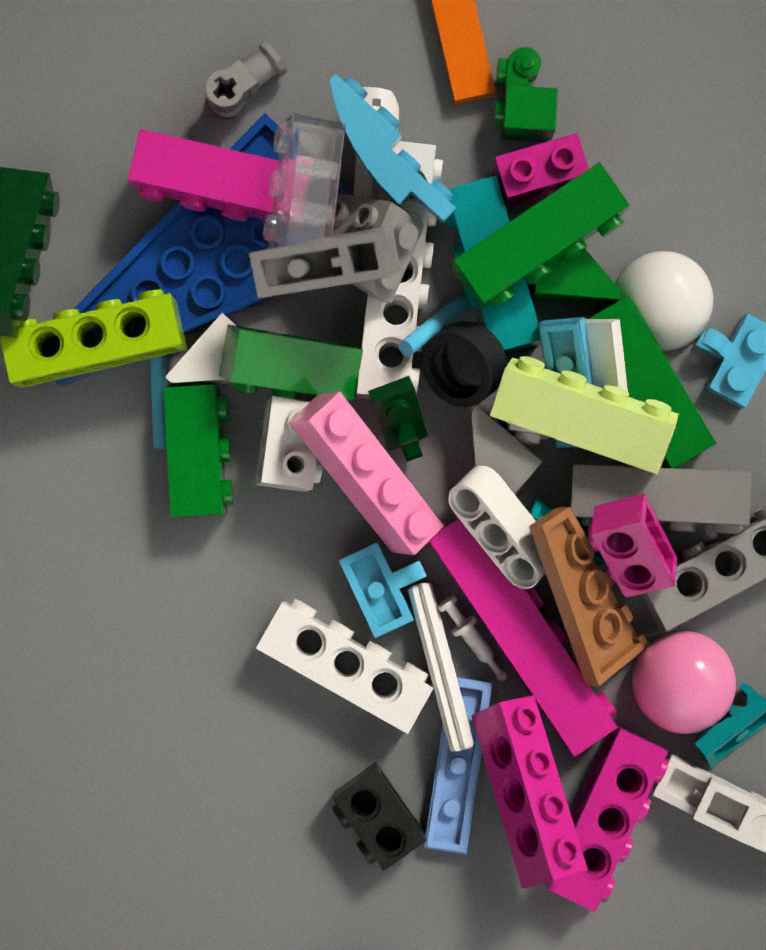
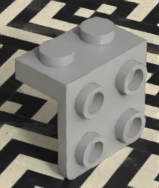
M344 194L335 195L325 211V217L315 240L393 226L400 271L388 278L351 283L375 299L391 304L424 224L391 201Z

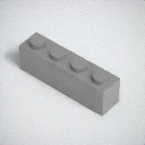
M573 465L571 510L576 518H582L581 526L589 527L592 525L595 506L644 493L658 521L669 522L668 531L695 532V524H712L713 533L740 534V526L750 525L752 472L660 468L657 475L637 467Z

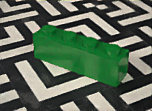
M599 162L455 258L452 270L480 311L490 304L495 310L511 300L516 295L512 289L527 280L531 286L547 276L552 271L549 264L561 256L566 261H569L588 247L585 240L597 232L604 237L624 223L621 216L630 204L601 162Z
M630 295L588 318L620 319L628 397L642 402H646L647 399L658 400L669 405L672 408L671 412L679 414L661 468L674 469L717 444Z

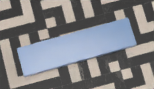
M457 677L474 745L469 749L452 752L449 749L442 722L425 832L427 841L424 842V848L467 855L482 755L471 715L489 707L492 682Z

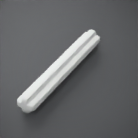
M428 582L419 583L411 586L408 592L449 749L452 752H458L473 747L474 741L441 616L437 608L438 605L433 586Z

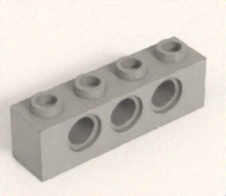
M766 505L754 512L757 519L751 521L749 526H740V534L717 533L719 539L707 546H704L703 542L700 541L680 551L679 554L682 559L677 561L674 587L640 594L658 629L669 631L766 579V552L763 555H759L753 548L754 536L758 532H763L766 535ZM723 551L732 560V567L725 575L719 574L715 568V559ZM687 571L694 577L695 587L690 594L684 596L677 588V580L682 573Z

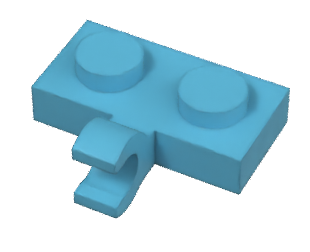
M749 313L742 317L730 341L725 335L709 327L707 331L703 330L694 345L700 350L720 359L705 389L740 409L747 407L766 371V323Z
M379 542L339 560L374 638L414 621V617L400 588L427 576L420 560L392 572Z

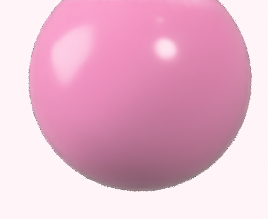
M672 631L649 642L647 648L638 655L632 671V690L640 710L652 723L670 732L692 734L709 729L727 714L735 697L736 674L729 656L714 640L697 632Z

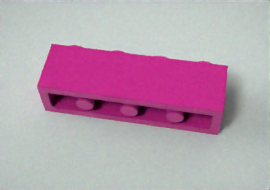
M143 129L139 130L128 175V181L134 190L138 191L137 195L141 198L154 202H163L164 197L180 200V206L199 212H204L206 207L222 210L221 214L237 221H247L248 216L263 219L265 226L282 231H288L289 226L300 228L312 180L309 167Z

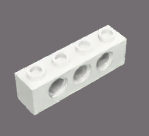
M294 599L292 604L283 601L256 649L408 734L433 690L432 684L426 681L429 674L409 662H406L404 668L388 660L392 653L372 641H369L366 647L351 639L354 631L335 620H332L329 626L314 618L317 610L302 601ZM304 630L316 631L322 639L321 649L315 653L304 652L298 644L299 634ZM343 651L355 653L360 661L359 668L352 674L341 673L335 665V658L339 653ZM380 673H390L396 678L397 687L391 694L381 695L374 690L372 681Z

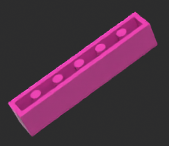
M459 518L439 530L428 541L529 693L535 696L536 703L568 751L575 757L618 728L611 718L617 712L602 691L596 695L590 686L585 685L576 657L571 659L563 647V644L568 641L564 632L554 619L547 623L538 610L544 604L534 588L523 589L513 585Z

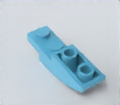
M334 74L329 81L336 110L346 136L367 172L398 207L412 195L443 223L456 208L450 203L454 195L437 179H434L430 184L417 173L422 166L405 150L402 149L399 154L392 150L402 139V134L397 130L401 125L399 120L383 106L376 111L364 100L368 93L352 77L348 76L343 81L337 74Z

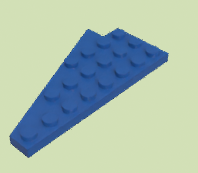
M264 113L230 150L310 168L312 180L300 228L289 226L288 231L277 230L265 226L263 219L250 216L247 217V221H237L221 214L222 210L206 207L204 212L180 206L179 200L74 309H78L81 314L96 310L95 305L103 301L119 299L124 304L137 301L140 293L151 290H163L164 294L171 293L177 301L184 335L212 324L221 313L229 317L276 297L258 298L249 253L315 240L325 217V211L333 197L337 194H351ZM137 317L129 321L126 327L127 336L130 338L140 336L146 328L145 319ZM94 327L87 331L84 337L86 347H95L102 341V328ZM51 337L45 341L42 348L45 357H52L59 351V338ZM98 371L56 380L55 382L63 387Z

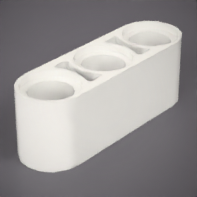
M479 465L474 467L449 492V505L504 576L519 588H532L545 574L529 528L536 521L497 472L487 466Z

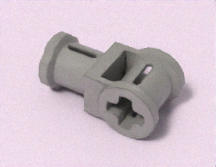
M263 41L259 44V51L243 63L238 59L227 69L217 70L209 76L206 83V95L208 97V106L214 115L222 119L237 117L243 111L244 105L258 95V89L276 75L282 77L287 73L284 63L274 48L266 41ZM223 90L229 94L233 91V98L229 100L224 95L219 97L218 92Z

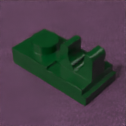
M407 376L369 390L368 393L388 451L401 447L407 462L422 457L423 454L418 440L428 437L416 391L410 377Z

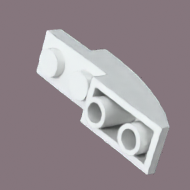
M671 754L667 771L661 782L657 784L653 795L693 815L694 820L766 853V798L753 791L750 793Z

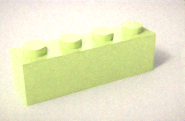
M522 356L519 359L512 358L505 367L490 414L491 417L658 475L679 415L671 412L672 408L669 405L653 399H647L646 402L630 398L626 390L617 386L604 385L601 388L586 383L587 379L576 372L564 370L560 374L545 369L543 362L531 357Z

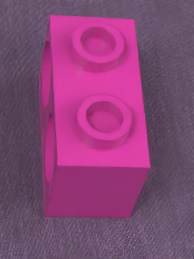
M575 133L495 157L491 172L493 176L497 175L505 207L509 209L548 197L589 168L579 135Z
M645 494L595 506L592 525L588 527V538L592 548L595 551H600L605 560L608 574L613 582H617L624 597L627 598L674 587L677 556Z

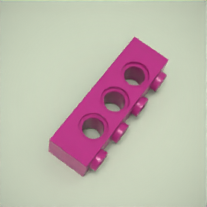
M535 696L499 702L471 715L522 889L587 871V865Z
M618 725V728L608 734L571 815L582 852L590 848H597L601 852L600 859L595 865L587 867V871L545 883L548 890L596 912L600 901L605 903L610 897L615 883L612 874L618 861L623 863L627 859L633 844V839L630 838L636 821L641 823L645 819L651 804V799L647 798L654 782H661L669 764V760L665 758L668 753L666 749ZM626 768L635 769L636 780L633 785L628 788H619L616 783L619 772ZM607 808L617 809L618 819L611 827L599 826L598 818L603 810Z

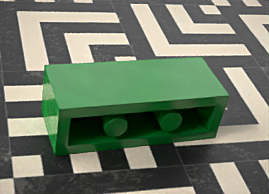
M228 324L219 376L232 382L231 389L247 393H257L258 386L273 388L272 395L282 398L298 399L300 392L313 394L314 399L318 394L340 391L346 400L354 401L363 349L349 344Z
M215 384L163 388L170 517L185 518L227 515V506L234 503L232 480H225L224 463H231L230 439L222 435V421L229 419L227 395H220V389Z

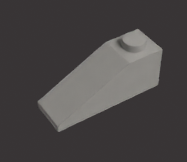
M393 226L352 232L249 253L258 298L388 278L400 271Z

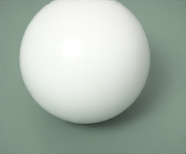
M657 251L645 254L631 262L616 281V285L621 290V299L630 295L662 351H672L690 344L703 332L710 320L714 298L711 283L704 270L685 255L671 251Z

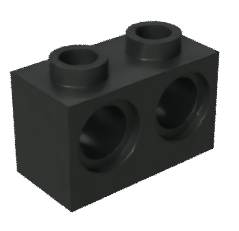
M377 762L334 791L333 800L336 804L332 806V810L345 829L350 826L354 828L361 838L356 843L360 852L370 865L377 861L383 872L427 841L425 831ZM361 790L371 792L376 798V803L368 810L356 808L351 800L356 792ZM387 826L394 827L400 832L401 837L393 845H384L376 837L380 829Z

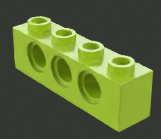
M151 290L140 293L138 300L122 304L119 299L107 300L97 303L95 305L96 310L80 314L78 309H69L54 313V320L37 323L36 319L21 321L16 338L0 336L9 382L16 387L25 388L186 351L188 349L177 301L171 293L164 294L163 290ZM137 317L144 318L146 321L145 331L138 337H128L126 327L129 321ZM94 327H101L103 330L102 341L95 347H86L84 337L87 331ZM51 337H58L60 340L59 351L52 357H45L42 351L43 344Z

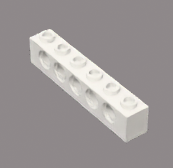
M399 141L392 149L397 154L402 149L409 153L422 166L417 173L428 183L431 184L434 179L441 182L443 160L435 159L436 145ZM380 188L378 200L393 202ZM407 198L400 206L401 209L424 224L407 265L413 275L408 281L399 284L391 304L381 302L368 294L357 398L370 399L369 390L407 376L410 377L416 394L418 391L420 369L412 368L413 354L411 356L403 355L402 363L392 368L386 367L379 360V354L383 349L387 347L399 349V343L419 327L416 326L418 309H427L429 285L421 284L422 269L431 268L434 243L426 242L427 226L435 227L437 218L415 198ZM395 305L403 307L408 314L407 320L400 325L388 323L384 318V312L387 308ZM422 347L417 352H422Z

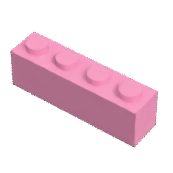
M340 391L318 394L288 422L392 553L415 555L444 526Z

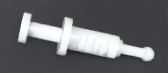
M451 595L443 600L437 608L440 612L446 610L456 623L452 634L455 637L461 635L479 661L488 663L499 681L506 680V672L502 671L493 659L494 651L474 626L477 619L473 615L466 619L455 605L457 601L455 595Z

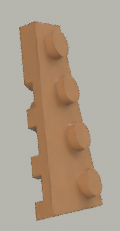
M559 507L531 524L529 528L585 685L600 686L647 648L649 642L643 633H636L630 622L634 617L626 603H619L610 589L614 582L607 570H599L593 560L595 550L592 548L589 539L571 508Z

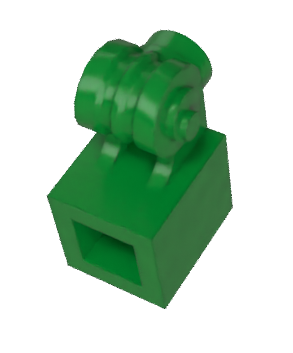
M529 47L518 48L507 58H498L496 84H504L503 100L496 99L494 125L501 126V140L548 142L552 140L556 130L558 88L531 86L537 79L541 67V57L537 51Z

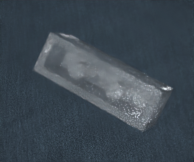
M294 113L283 122V125H278L274 137V152L279 153L277 170L273 169L268 188L269 196L274 197L272 214L267 215L263 230L264 240L269 241L268 249L333 236L346 123Z

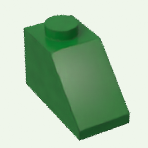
M586 249L569 261H566L561 256L549 264L552 271L531 286V299L538 301L611 306L621 300V290Z

